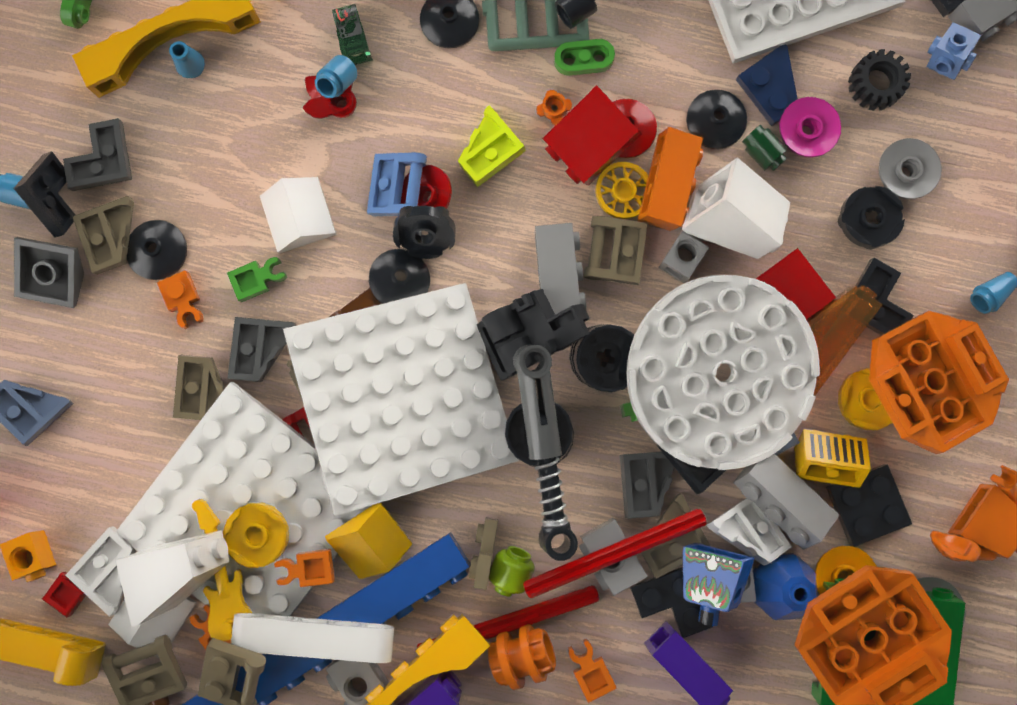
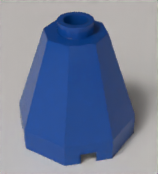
M783 553L767 565L760 564L757 568L753 569L756 601L754 603L773 620L801 619L804 616L808 602L818 597L815 571L794 553Z

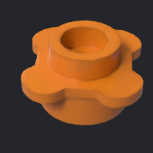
M549 90L545 94L543 103L537 106L536 112L540 117L545 116L551 120L553 125H556L563 119L565 113L572 109V102L570 99H565L557 91ZM555 105L557 109L553 110L551 107Z

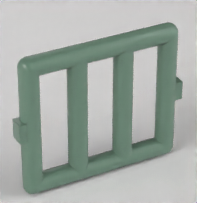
M497 0L482 1L483 16H486L488 48L493 52L559 47L566 42L590 40L588 18L577 25V33L559 35L558 13L555 8L556 1L545 0L547 35L529 37L527 0H515L517 38L500 39Z

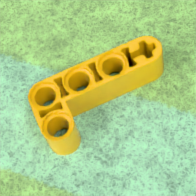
M0 618V660L54 672L53 681L61 685L81 686L98 677L106 646L104 642Z

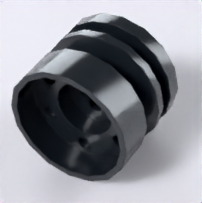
M610 324L588 327L587 329L590 334L571 345L569 360L573 373L579 381L598 391L612 393L627 388V360L634 334L622 326ZM606 349L605 355L609 356V361L602 362L600 365V359L596 358L598 352L603 353Z
M521 403L512 410L506 421L505 438L508 448L517 459L532 467H536L537 461L529 458ZM555 403L562 455L558 456V464L567 457L573 446L574 430L569 415L561 405Z

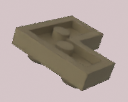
M486 517L484 524L478 523L475 543H481L479 556L473 555L469 571V578L475 579L473 588L487 590L498 519Z

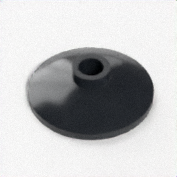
M427 0L421 9L420 25L425 37L434 45L442 48H457L468 43L476 34L479 26V13L473 0ZM451 11L454 15L451 18H446L443 16L444 13Z
M709 90L698 95L689 106L686 116L687 128L690 134L703 138L702 146L711 149H723L733 145L741 138L747 126V113L742 102L732 93L724 90ZM714 112H721L724 115V119H716Z
M151 220L144 222L136 227L129 236L127 261L132 270L143 278L149 280L166 279L174 275L185 262L187 256L185 237L176 226L167 221ZM156 243V250L149 253L148 248L150 244Z
M392 249L379 255L373 262L369 271V286L375 298L384 304L427 293L430 286V273L425 262L420 258L408 255V250ZM395 273H405L406 280L398 281Z

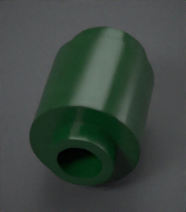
M762 125L756 127L742 141L746 146L745 151L764 171L769 167L773 171L776 170L787 159L784 155L788 150L787 147L769 128L765 130Z

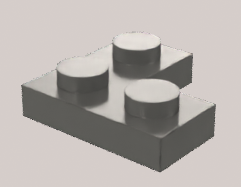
M119 118L88 124L93 153L63 159L67 188L71 191L132 180L124 126Z

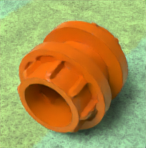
M530 624L520 627L519 637L515 639L507 631L498 634L496 641L490 643L488 648V661L495 681L501 686L509 685L512 690L523 688L525 677L531 676L535 683L546 681L547 673L553 672L556 667L555 652L548 633L544 629H534Z

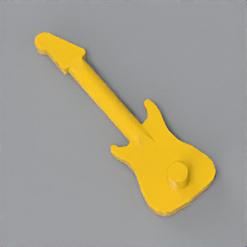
M203 499L194 501L192 508L197 513L200 529H204L205 534L218 531L217 526L220 525V521L207 502ZM225 565L214 574L217 590L211 589L208 585L203 589L210 604L208 632L210 637L221 641L231 640L234 614L252 613L242 594L243 575L241 570L237 569L234 572L233 581L229 582Z

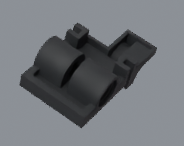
M540 289L521 296L522 298L513 300L512 304L498 308L482 317V321L476 325L500 380L508 379L517 374L513 365V357L520 347L540 345L546 348L550 355L555 354L554 352L564 350L571 346L572 343L589 335L590 333L584 322L589 320L590 317L584 305H572L555 315L544 290ZM534 352L529 353L525 359L527 368L539 362V358Z

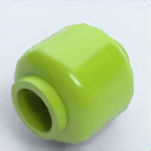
M509 546L507 549L497 552L489 574V580L495 586L494 589L497 593L507 597H511L512 594L524 593L523 583L532 578L535 570L531 555L516 546Z

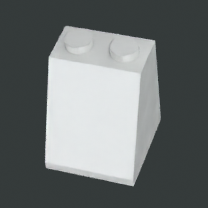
M737 157L695 187L682 230L687 234L759 259L769 252H775L782 245L791 202Z
M222 530L157 545L115 560L131 626L142 624L177 607L229 563L228 545L223 538Z

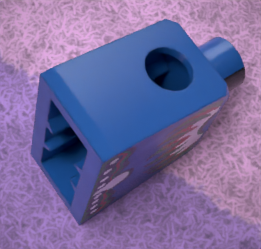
M699 543L683 546V597L688 602L700 605L699 623L717 626L720 611L730 612L739 606L754 557Z

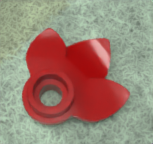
M316 76L305 77L306 90L312 98L303 106V110L313 118L323 119L331 115L337 118H346L354 113L357 107V100L351 91L353 83L340 96L326 98L315 87ZM341 100L347 101V105L343 108L337 107L338 102Z

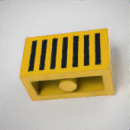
M803 429L798 439L800 443L794 447L796 474L801 479L860 488L871 470L867 438Z

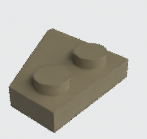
M129 196L72 216L93 274L98 275L126 264L134 201Z

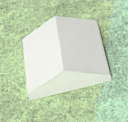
M188 597L177 607L132 627L124 599L108 625L128 645L135 648L154 642L155 638L165 634L172 643L197 602Z

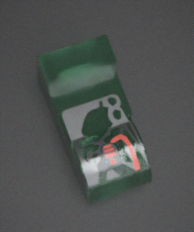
M356 4L332 9L341 54L348 57L355 65L373 61Z

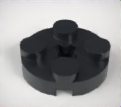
M880 186L875 188L863 187L856 190L844 201L838 217V225L851 242L872 250L890 243L901 233L905 221L901 210L904 208L901 200L891 190ZM876 211L878 214L876 216L878 224L867 222L865 212L871 213Z
M404 206L400 209L399 215L394 221V243L399 249L400 245L407 249L408 255L420 259L437 258L443 255V250L448 247L450 250L455 243V223L449 217V211L444 207ZM421 231H428V235H422Z

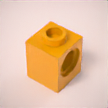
M44 530L29 532L0 544L12 581L25 578L27 583L46 576V569L56 566ZM28 551L33 556V561L31 565L28 564L26 560V554Z

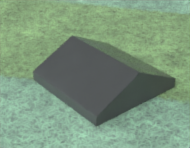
M15 237L14 297L75 308L84 277L78 248Z

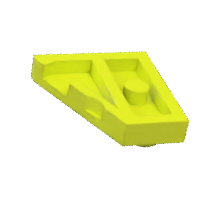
M489 105L485 108L484 118L478 129H474L470 137V143L464 148L458 163L474 184L479 187L526 150L523 143Z

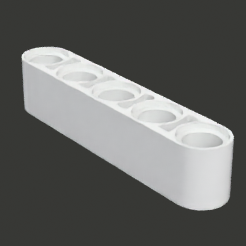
M238 613L234 614L231 644L261 654L389 663L392 661L395 627L376 623Z

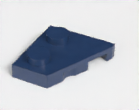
M786 44L777 47L736 78L738 84L771 126L777 124L785 109L792 102L798 100Z

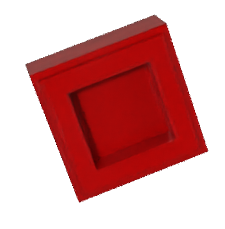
M62 572L43 596L42 600L67 618L72 616L86 594L65 576L67 572Z

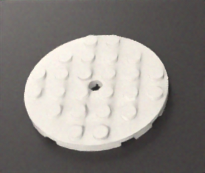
M711 275L697 278L667 293L650 309L640 323L634 335L627 360V388L630 402L639 423L650 438L663 450L687 464L696 467L717 468L719 470L750 466L772 456L783 448L793 438L791 435L798 428L802 420L806 421L816 396H813L816 377L820 375L819 354L815 337L809 323L799 308L771 285L754 278L738 275ZM720 364H728L731 370L729 378L725 381H719L715 377Z

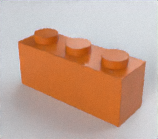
M668 127L658 135L638 222H645L648 225L668 231H673L683 225L689 211V207H687L689 196L692 195L696 187L695 170L699 166L704 153L703 149H701L702 137L672 127Z

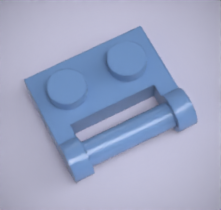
M416 152L375 154L367 214L372 216H398L402 207L418 206L422 168L426 166L427 156ZM405 166H410L406 203L401 204Z

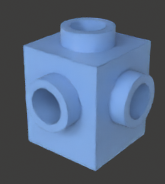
M953 22L943 37L937 35L927 52L932 56L926 67L955 80L961 69L968 71L977 56L973 50L982 35Z

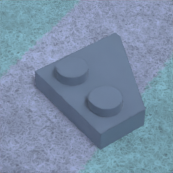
M3 380L0 383V423L25 446L32 443L74 404L65 397L55 396L7 380Z

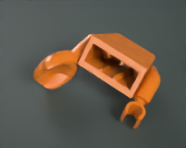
M1001 465V476L993 474L990 477V480L997 483L998 487L991 484H980L948 531L949 534L939 531H932L930 533L931 542L944 557L958 562H975L977 560L993 561L997 557L1008 559L1014 551L1017 553V472Z

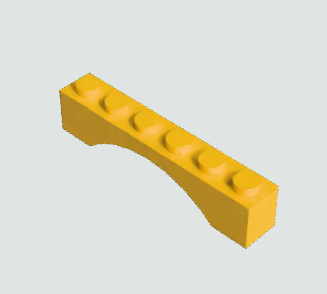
M190 0L179 6H171L162 14L151 19H143L136 26L123 32H115L102 42L87 45L80 52L72 55L86 87L100 98L126 86L132 73L141 61L155 48L173 38L201 31H216L235 35L261 21L251 0Z
M453 614L439 627L442 633L434 641L429 637L415 650L418 656L409 664L404 660L390 673L393 679L385 687L378 684L366 695L365 699L368 702L365 705H391L409 687L429 676L451 670L467 669L490 645L463 614L458 618Z

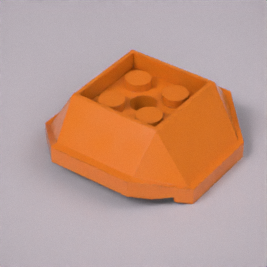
M927 311L872 340L869 381L902 439L934 454H940L993 424L999 409L1001 395L1006 390L1009 378L977 322L964 319L959 320L948 315Z
M865 565L808 602L794 645L835 705H913L947 683V662L950 653L952 630L913 573L907 570ZM876 630L875 636L871 640L864 641L868 632Z

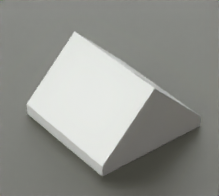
M318 177L281 178L260 195L278 253L337 235Z

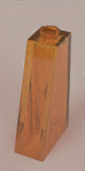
M863 285L859 288L857 286L848 287L836 299L807 319L817 344L820 375L816 377L813 396L818 393L883 305L875 300L877 294Z

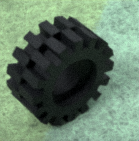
M879 49L877 53L872 51L867 56H864L853 68L852 75L848 80V83H852L848 87L849 92H856L852 97L854 101L860 98L863 101L859 105L864 108L867 104H870L869 110L873 111L877 107H879L880 111L884 110L887 106L891 107L906 93L905 91L910 86L908 81L911 79V73H905L910 68L908 63L904 65L900 63L904 59L901 55L895 59L893 58L894 51L890 50L885 55V49ZM878 70L886 74L890 81L889 88L886 90L876 89L869 81L870 72Z

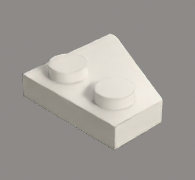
M745 498L707 524L711 531L750 557H754L762 565L771 563L792 547L778 525L770 521L765 513L748 498Z
M114 526L109 527L65 575L109 617L115 615L118 611L123 595L115 560L135 554L136 551L116 533L117 528Z

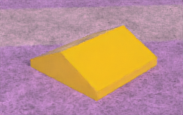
M382 503L370 506L325 536L327 542L359 580L391 571L412 546L411 540Z

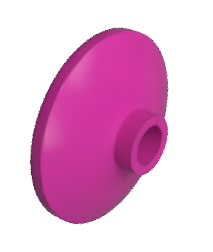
M804 97L792 102L783 112L779 124L780 135L784 144L793 153L808 158L819 157L829 152L837 144L841 135V120L835 108L827 101L816 97ZM804 126L809 127L811 135L805 134L802 128Z

